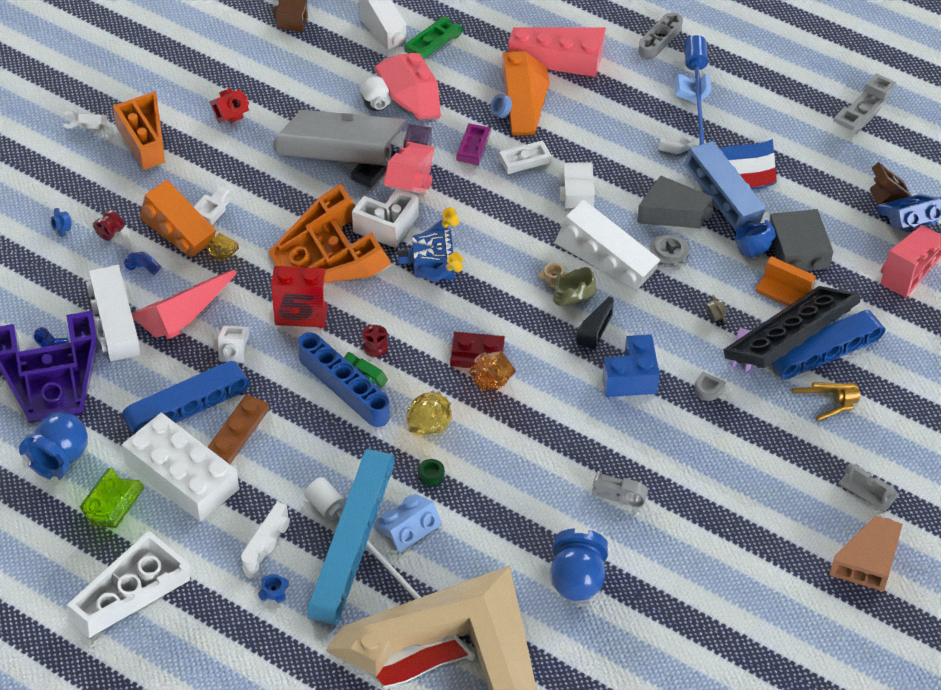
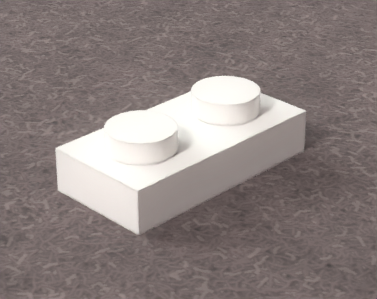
M542 140L500 151L499 160L507 174L549 164L552 161V155Z

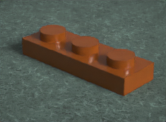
M246 394L207 448L231 464L269 411V403Z

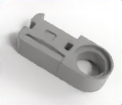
M597 471L593 481L592 494L629 506L641 507L647 498L648 489L640 482L627 478L621 480Z

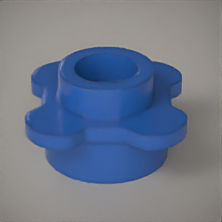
M55 208L54 216L51 217V226L54 231L57 230L60 237L65 236V231L71 230L72 222L68 212H60L59 208Z
M276 574L262 578V590L258 592V597L262 601L267 599L275 600L277 603L285 601V590L289 587V581Z

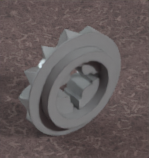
M665 234L656 237L651 242L650 252L658 257L664 266L672 264L675 267L678 263L685 262V259L689 256V246L681 237ZM666 246L671 252H673V254H669L668 251H665Z

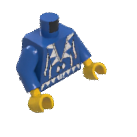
M452 207L446 208L442 213L444 220H439L434 226L421 234L413 235L412 249L398 250V263L413 264L414 276L417 278H425L432 282H438L441 279L454 280V272L462 270L463 265L461 262L464 260L458 252L453 253L451 229H448L449 225L454 227L459 224V218L456 216L457 212Z

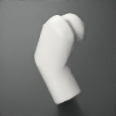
M683 134L678 142L661 139L658 150L672 154L683 153L692 148L693 137Z

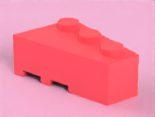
M407 141L405 148L401 147L400 152L396 153L388 161L384 186L426 194V190L430 189L432 184L430 170L435 147Z
M921 225L890 249L887 260L881 268L883 276L880 284L907 298L941 258V234Z

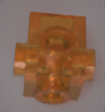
M502 351L480 354L474 360L475 364L468 371L473 377L475 384L482 391L501 389L516 372Z

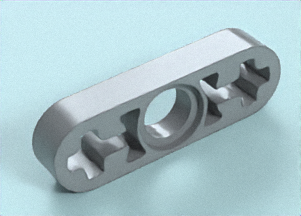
M678 13L665 14L640 39L639 54L645 58L656 57L682 30V16ZM659 33H660V34H665L666 36H665V37H658V36H656V34H659Z

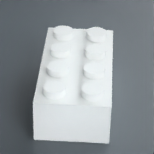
M163 413L157 415L122 444L125 464L199 522H202L239 490L237 470Z

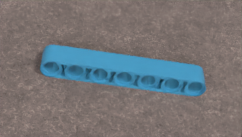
M371 449L365 450L309 602L307 612L309 619L332 625L338 624L393 471L395 461L393 454Z

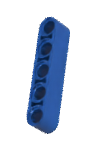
M863 310L824 327L819 333L805 340L803 344L789 351L787 355L774 361L772 366L783 380H787L878 341L884 335L886 328L870 310Z
M308 332L299 337V360L310 372L371 426L382 427L389 422L390 402L386 394L319 335Z
M228 361L130 404L123 410L122 418L133 435L160 413H163L173 422L177 423L243 393L248 388L250 382L237 362Z

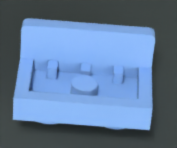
M417 494L406 497L401 504L385 511L374 522L376 531L391 538L398 552L404 551L442 524L434 502Z

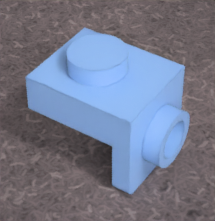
M705 73L700 78L701 101L711 91L710 78ZM678 74L674 78L675 96L697 104L696 81Z

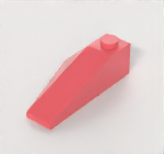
M235 270L219 274L194 285V288L173 294V297L157 301L131 313L132 318L155 338L164 335L167 339L181 334L180 329L189 325L237 273Z

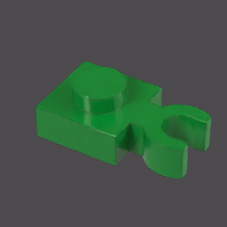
M347 352L344 358L367 379L383 388L388 379L381 369L362 358L359 359L350 352Z

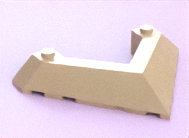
M510 565L341 626L326 649L328 653L377 677L390 655L402 652L403 648L418 644L420 647L442 641V638L457 634L458 637L470 634L478 655L483 677L489 690H537Z

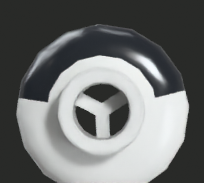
M370 77L362 83L360 96L364 105L369 110L380 111L389 106L392 98L389 95L387 85L381 77Z

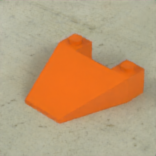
M342 184L337 185L320 196L268 251L276 266L325 268L324 283L372 277L392 263L372 232L353 244H350L341 227L352 221V211L356 206Z

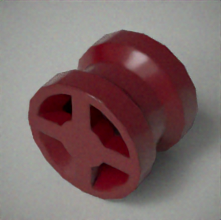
M107 210L104 212L103 218L93 222V228L102 239L110 241L115 236V232H120L124 228V222L116 212Z
M370 325L363 330L364 352L371 357L384 355L388 351L387 330L381 325Z

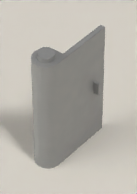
M300 110L279 135L275 137L273 146L280 156L387 166L388 161L391 159V142L406 124V119Z

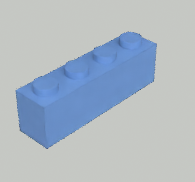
M714 141L690 148L684 163L685 167L706 194L713 197V203L736 231L737 226L743 228L749 222L760 223L766 207Z

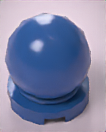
M68 412L51 413L40 421L34 434L27 435L20 443L19 453L20 455L25 454L31 461L28 466L38 475L49 480L55 476L58 480H61L70 469V463L81 457L88 445V434L85 424L77 416Z
M571 528L555 535L552 546L554 560L550 568L552 586L561 597L575 602L589 600L602 589L606 578L604 562L608 557V541L601 534L593 530H589L588 534L575 533V528Z

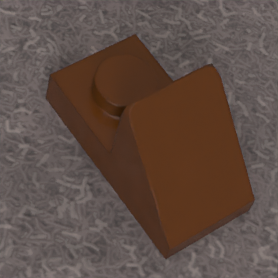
M880 162L872 167L876 176L874 177L876 184L870 188V192L878 205L912 196L904 180Z

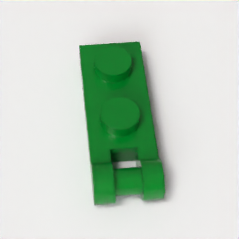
M443 16L405 43L404 51L408 54L420 53L422 58L425 59L452 38H458L463 32V27L457 23H451V19Z

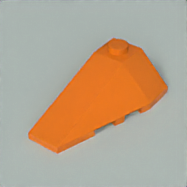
M526 51L503 52L502 77L505 95L509 96L512 100V107L509 113L512 136L535 135L541 110L545 103V96L550 85L547 67Z

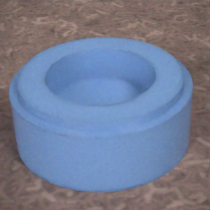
M497 94L490 105L492 115L505 118L511 111V98L504 94Z

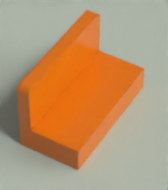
M771 256L766 263L764 276L757 285L756 292L789 306L813 290L816 276Z

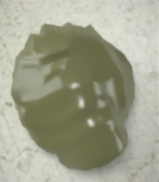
M591 268L575 269L564 276H561L560 273L557 274L553 296L554 303L558 306L575 305L594 296L597 288L594 272H592Z

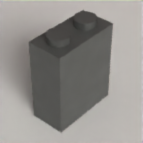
M818 209L770 214L769 222L776 232L772 246L777 259L804 271L830 268L833 249Z

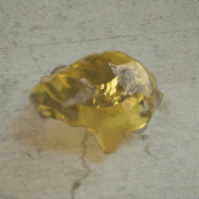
M432 390L418 396L407 409V431L416 436H429L433 433L442 435L452 419L451 402L447 400V397L442 396L440 391L434 392Z

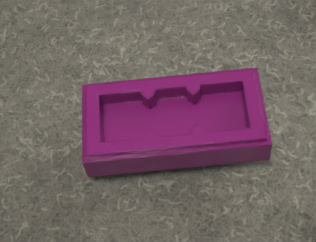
M468 123L456 154V161L479 165L491 135V127Z

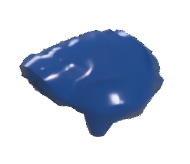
M764 220L765 223L749 222L743 228L740 226L736 227V237L734 239L742 255L753 258L763 255L770 248L776 232L768 220Z

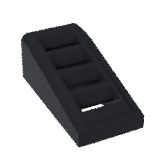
M609 296L577 328L576 343L578 345L593 350L597 347L613 316V297Z

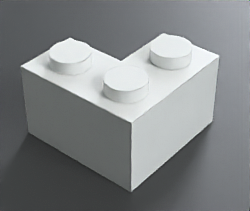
M398 188L386 204L363 196L352 211L353 232L363 236L372 232L378 242L397 248L419 217V196Z

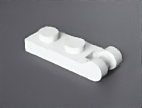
M277 501L243 551L241 559L245 577L252 579L259 575L260 563L267 553L270 554L273 551L276 539L280 533H284L290 523L287 505Z

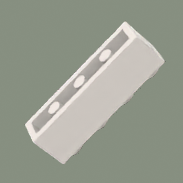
M119 265L90 270L91 281L86 282L89 297L94 296L95 298L90 301L93 314H99V318H96L95 322L98 334H104V337H100L103 353L108 352L110 362L141 355Z

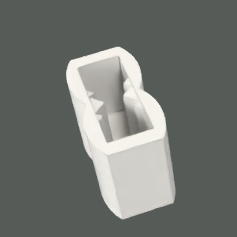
M592 162L564 163L563 170H559V184L564 185V187H560V201H564L565 208H575L584 199L594 207Z

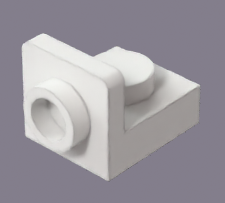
M223 326L218 337L219 361L244 362L249 327Z

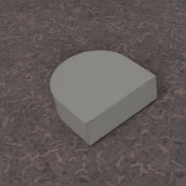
M703 371L696 380L694 391L698 398L712 401L719 397L725 388L726 382Z

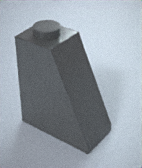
M660 176L639 204L637 222L651 225L700 228L705 220H710L714 208L711 207L713 197Z

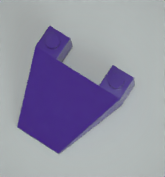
M92 311L66 315L70 343L20 351L18 335L14 324L0 326V372L30 423L39 422L54 412H68L73 415L83 414L99 345Z

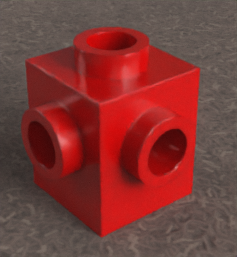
M228 88L219 92V98L209 101L218 123L228 119L233 123L244 118L242 113L250 111L248 108V98L245 93H242L241 89L233 91L232 88Z

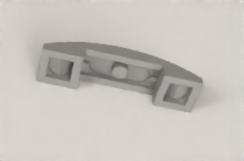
M876 73L866 83L864 92L849 108L844 107L834 117L833 122L853 131L863 128L884 105L895 88L896 82Z

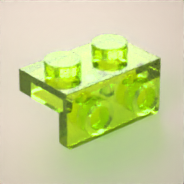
M107 468L81 503L80 509L92 526L117 528L145 487L140 480L119 478L113 468Z

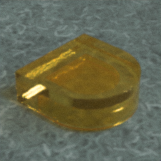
M218 233L209 243V253L217 260L228 259L239 249V243L221 233Z

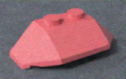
M420 53L398 54L387 57L375 66V72L378 77L384 80L389 89V95L395 102L406 110L413 112L414 116L419 120L440 118L438 82Z

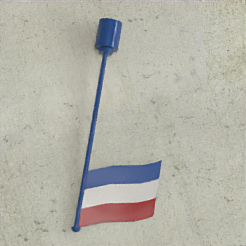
M693 35L684 42L685 65L688 69L695 71L699 142L702 145L704 144L699 70L704 69L708 65L707 41L700 35ZM773 139L757 144L719 148L751 189H760L776 184Z

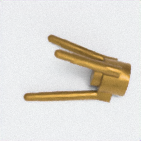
M813 382L811 384L812 387L792 388L791 390L792 393H833L835 402L840 403L841 406L817 416V421L829 418L842 411L853 410V404L858 403L860 400V391L856 383Z

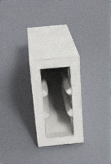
M359 0L360 21L387 50L407 42L406 23L392 0Z

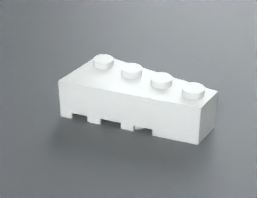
M584 199L565 217L554 242L556 245L635 290L654 273L660 262L658 257Z
M147 531L67 604L68 621L90 638L190 581V563L153 533Z

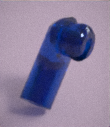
M143 251L131 253L124 260V265L128 270H134L136 267H145L152 275H155L161 269V265Z
M45 327L36 329L33 335L35 342L40 347L69 343L68 337L54 338Z

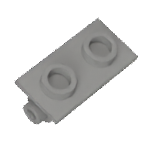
M850 463L845 469L847 474L838 483L883 512L899 496V493L894 490L893 485H888L878 478H872L871 474L860 468L858 464L853 465Z

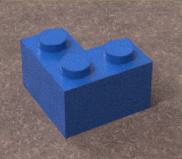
M652 334L626 336L624 356L604 357L602 379L605 396L657 394L660 373Z

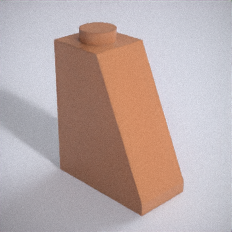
M875 516L834 556L829 575L884 592L903 524L889 518Z

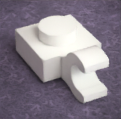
M64 111V115H71L73 118L71 124H63L65 128H75L79 123H85V128L99 129V125H107V115Z
M220 186L212 197L205 194L194 206L211 226L226 211L225 206L231 200L230 197L226 196L229 189Z

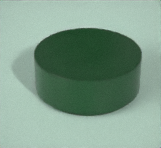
M427 459L419 464L418 479L422 484L436 486L444 480L445 468L440 461Z

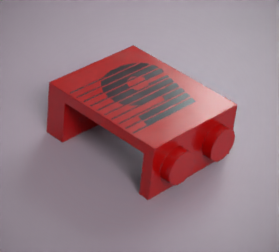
M274 266L271 290L275 325L325 328L328 304L324 302L323 288L325 268Z

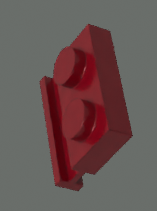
M454 331L450 366L501 371L505 336Z

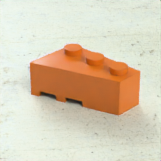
M156 91L113 105L116 127L142 169L146 170L165 163Z
M165 180L145 194L140 219L180 251L192 258L213 243L216 230L168 180Z

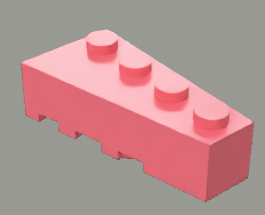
M515 27L509 39L508 52L526 51L549 70L596 77L604 50L606 27Z

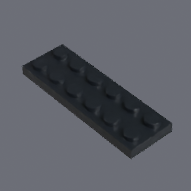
M818 286L723 349L725 359L733 360L740 364L755 365L758 368H767L780 357L787 355L793 348L803 344L809 337L819 333L828 324L835 322L844 313L851 311L853 307L861 302L860 294Z

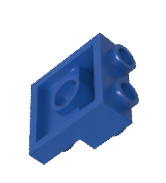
M916 194L877 205L878 214L888 216L891 226L901 228V231L914 230L916 226L922 223L923 225L936 224L937 220L941 219L940 197Z

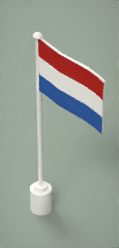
M324 477L314 480L304 493L306 499L325 519L341 517L346 500ZM367 541L366 547L414 599L421 598L377 549ZM457 635L442 638V641L420 647L418 644L403 648L401 652L391 654L375 679L383 688L396 686L411 681L445 664L466 658L469 661H473L476 659L477 653L476 651L472 652Z

